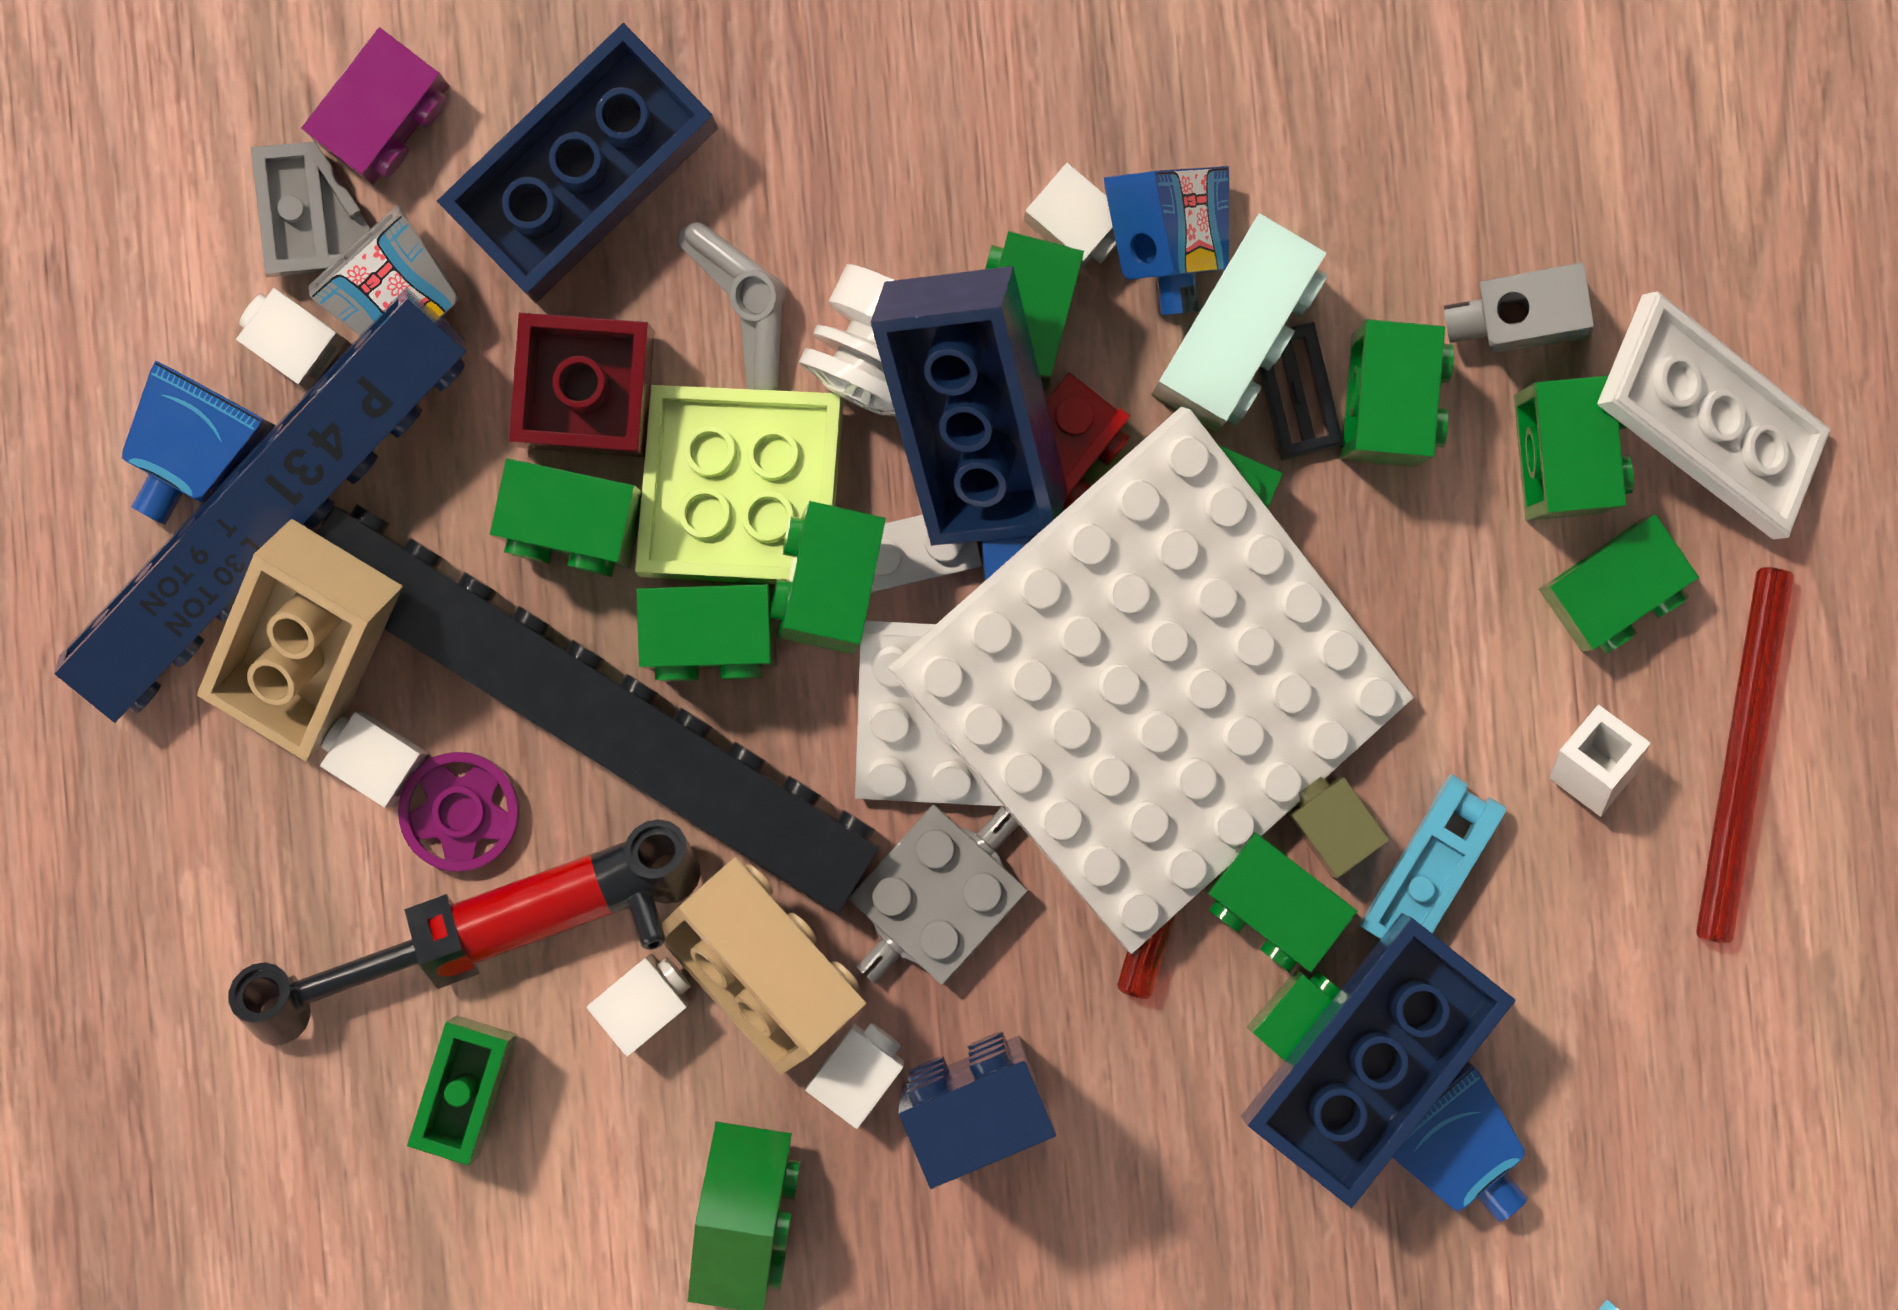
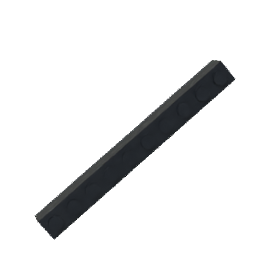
M356 504L352 512L349 513L342 508L332 507L316 534L403 586L385 625V630L837 914L839 913L880 848L879 845L869 840L875 831L873 827L844 809L837 819L815 806L821 797L819 793L790 775L782 785L761 771L767 761L735 741L728 751L707 737L713 727L689 711L680 708L675 717L653 704L659 693L633 676L626 674L620 683L599 670L605 659L579 642L572 640L567 649L545 636L551 625L525 608L518 606L512 615L492 603L491 601L497 591L476 577L464 572L460 580L457 581L438 569L443 557L415 539L410 538L406 546L403 547L384 535V532L389 523L366 508Z

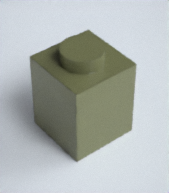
M1319 777L1299 792L1301 801L1286 813L1329 875L1336 878L1389 841L1386 834L1344 777H1335L1330 782L1326 778Z

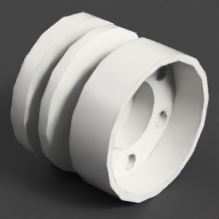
M846 264L828 302L837 313L850 321V324L846 331L817 325L813 336L823 344L834 349L836 353L832 357L817 350L805 348L799 360V365L814 374L828 390L840 395L843 399L875 414L896 417L870 323L884 282L894 280L872 270Z

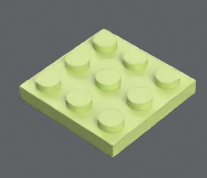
M651 385L635 573L639 577L764 584H776L777 579L788 581L793 557L782 555L790 516L801 519L802 513L809 501L836 506L844 399L836 393Z

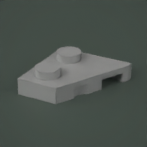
M316 142L251 147L266 277L324 272L370 230L357 204L332 171V166Z

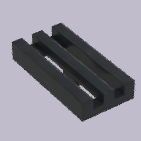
M1314 322L1290 327L1295 332L1281 354L1302 439L1301 442L1292 444L1273 365L1269 371L1259 366L1281 461L1344 445ZM1294 340H1304L1326 436L1315 438L1292 345Z

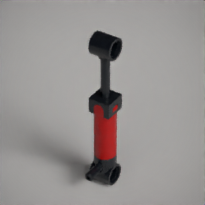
M660 819L647 821L636 827L625 842L457 903H453L449 896L445 894L406 908L404 911L412 937L411 940L300 980L295 975L289 977L285 971L275 964L266 962L252 964L243 969L233 979L228 991V1004L233 1014L256 1038L264 1044L277 1046L288 1044L295 1040L306 1029L311 1017L310 1003L417 964H419L435 987L440 989L480 974L477 966L479 962L630 908L641 947L648 950L656 949L663 945L666 938L655 902L669 904L679 902L688 897L698 885L701 876L700 863L678 826L670 821ZM665 855H674L668 865L658 869H651L657 859ZM279 996L276 1004L271 1009L261 1012L262 1007L268 1000Z

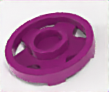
M468 752L445 753L424 762L408 778L399 799V825L408 846L426 863L446 871H469L492 862L509 846L519 822V801L510 778L493 761ZM465 762L475 766L464 776L457 777L444 764ZM421 782L427 796V801L424 805L410 812L413 794ZM498 783L505 794L508 812L495 805L492 801ZM481 838L498 839V842L488 852L474 859L477 842ZM419 839H439L442 843L445 859L429 851Z

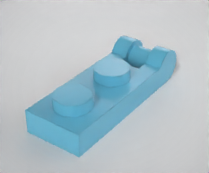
M1450 774L1439 788L1429 810L1358 926L1381 939L1399 915L1403 913L1412 917L1433 933L1499 825L1506 807L1491 797L1483 801L1467 791L1468 783ZM1453 812L1471 822L1470 828L1463 839L1444 828Z

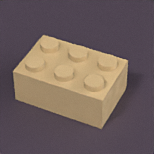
M291 519L254 553L197 696L307 762L321 747L326 735L341 716L345 717L403 586Z
M734 857L662 923L666 938L663 945L774 1069L782 1075L811 1056L867 1003L857 993L860 987L850 971L836 961L830 963L814 945L816 937L807 923L794 913L787 915L770 896L773 893L772 887L764 875L752 865L747 864L743 866Z

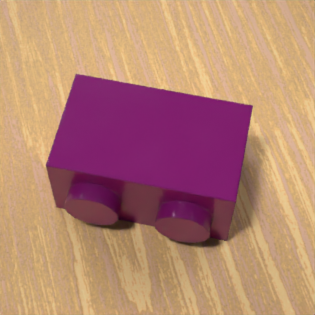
M378 27L301 129L315 142L373 185L380 175L388 178L399 168L409 151V148L404 144L419 125L426 128L439 116L448 99L444 92L450 85L437 70L382 28Z

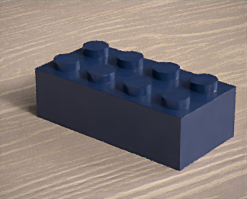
M623 22L452 185L437 202L536 304L716 132L718 127L713 114Z
M1008 266L884 282L870 323L931 546L1037 535L1062 513L1067 486L1014 267Z
M1401 913L1240 1117L1249 1128L1352 1209L1516 1000L1415 919Z
M1003 1031L997 1032L968 1045L969 1057L947 1066L944 1056H941L908 1071L910 1074L908 1077L909 1082L901 1087L898 1114L930 1189L1057 1136L1048 1104L1019 1036L1006 1041Z

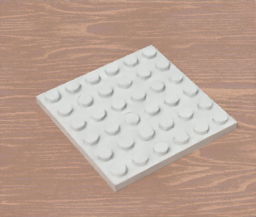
M1180 407L888 667L889 671L1108 931L1130 954L1136 951L1224 871L1254 832L1262 836L1301 801L1299 797L1300 791L1319 777L1325 779L1414 698L1194 413L1184 407Z

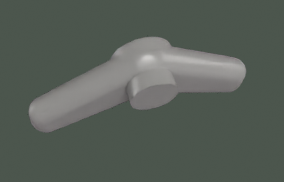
M700 222L691 223L680 231L678 243L730 296L731 305L740 316L747 389L777 391L779 386L782 305L786 299V290L783 282L706 225Z

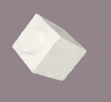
M1068 162L1025 210L1024 221L1047 241L1084 251L1080 269L1092 257L1101 264L1117 247L1107 196Z
M275 288L271 290L267 297L260 294L248 305L239 321V325L244 329L236 338L237 341L298 385L308 390L319 380L347 341L346 338Z
M1598 704L1560 749L1549 779L1601 817L1638 773L1651 742Z
M354 712L350 720L341 716L326 735L321 748L326 750L328 754L320 767L377 804L388 808L396 806L408 778L424 763L429 753L370 714Z
M650 954L586 1008L626 1057H628L689 1006L691 1001L684 992L691 985L668 957L659 963Z
M853 1023L810 1080L805 1091L854 1128L858 1129L903 1069L904 1060L896 1055L901 1045L873 1023H870L865 1031Z

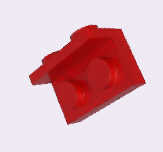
M1068 372L1046 400L1067 486L1063 510L1067 509L1092 486L1083 477L1097 459L1109 466L1131 438V435L1122 429L1129 420L1130 415L1122 408L1117 410L1070 372Z

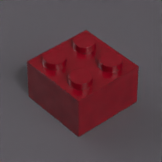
M519 312L509 442L518 448L645 457L655 334L651 325L648 322Z

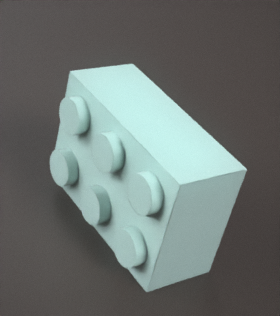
M1259 213L1151 395L1176 410L1180 407L1190 409L1203 426L1215 433L1227 421L1236 426L1240 419H1243L1262 387L1252 381L1257 369L1260 366L1269 371L1272 365L1277 362L1295 330L1284 325L1291 312L1301 317L1306 308H1309L1328 275L1320 271L1318 267L1326 252Z

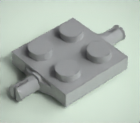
M933 804L848 898L873 922L878 935L882 938L869 954L856 965L863 974H866L879 958L883 957L877 966L866 976L874 984L878 983V980L901 956L918 963L936 981L944 985L1028 893L1029 890L1005 869L998 853L995 852L1013 831L1020 826L1011 817L996 834L994 833L1010 815L1003 806L999 807L1000 809L976 834L956 825Z

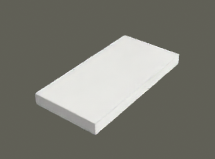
M1658 291L1641 296L1597 403L1598 406L1773 540L1789 538L1831 430Z

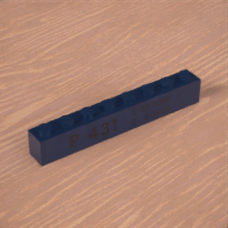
M406 287L59 655L54 674L114 723L128 709L135 714L139 713L159 691L161 684L156 679L170 664L173 663L176 667L181 668L199 650L204 642V639L199 634L215 617L222 623L228 619L254 553L291 519L310 530L317 526L334 505V501L329 496L345 479L351 484H355L370 470L378 458V455L373 450L389 433L398 438L410 428L422 412L417 403L434 386L441 392L458 377L466 365V362L461 359L466 353L464 338Z

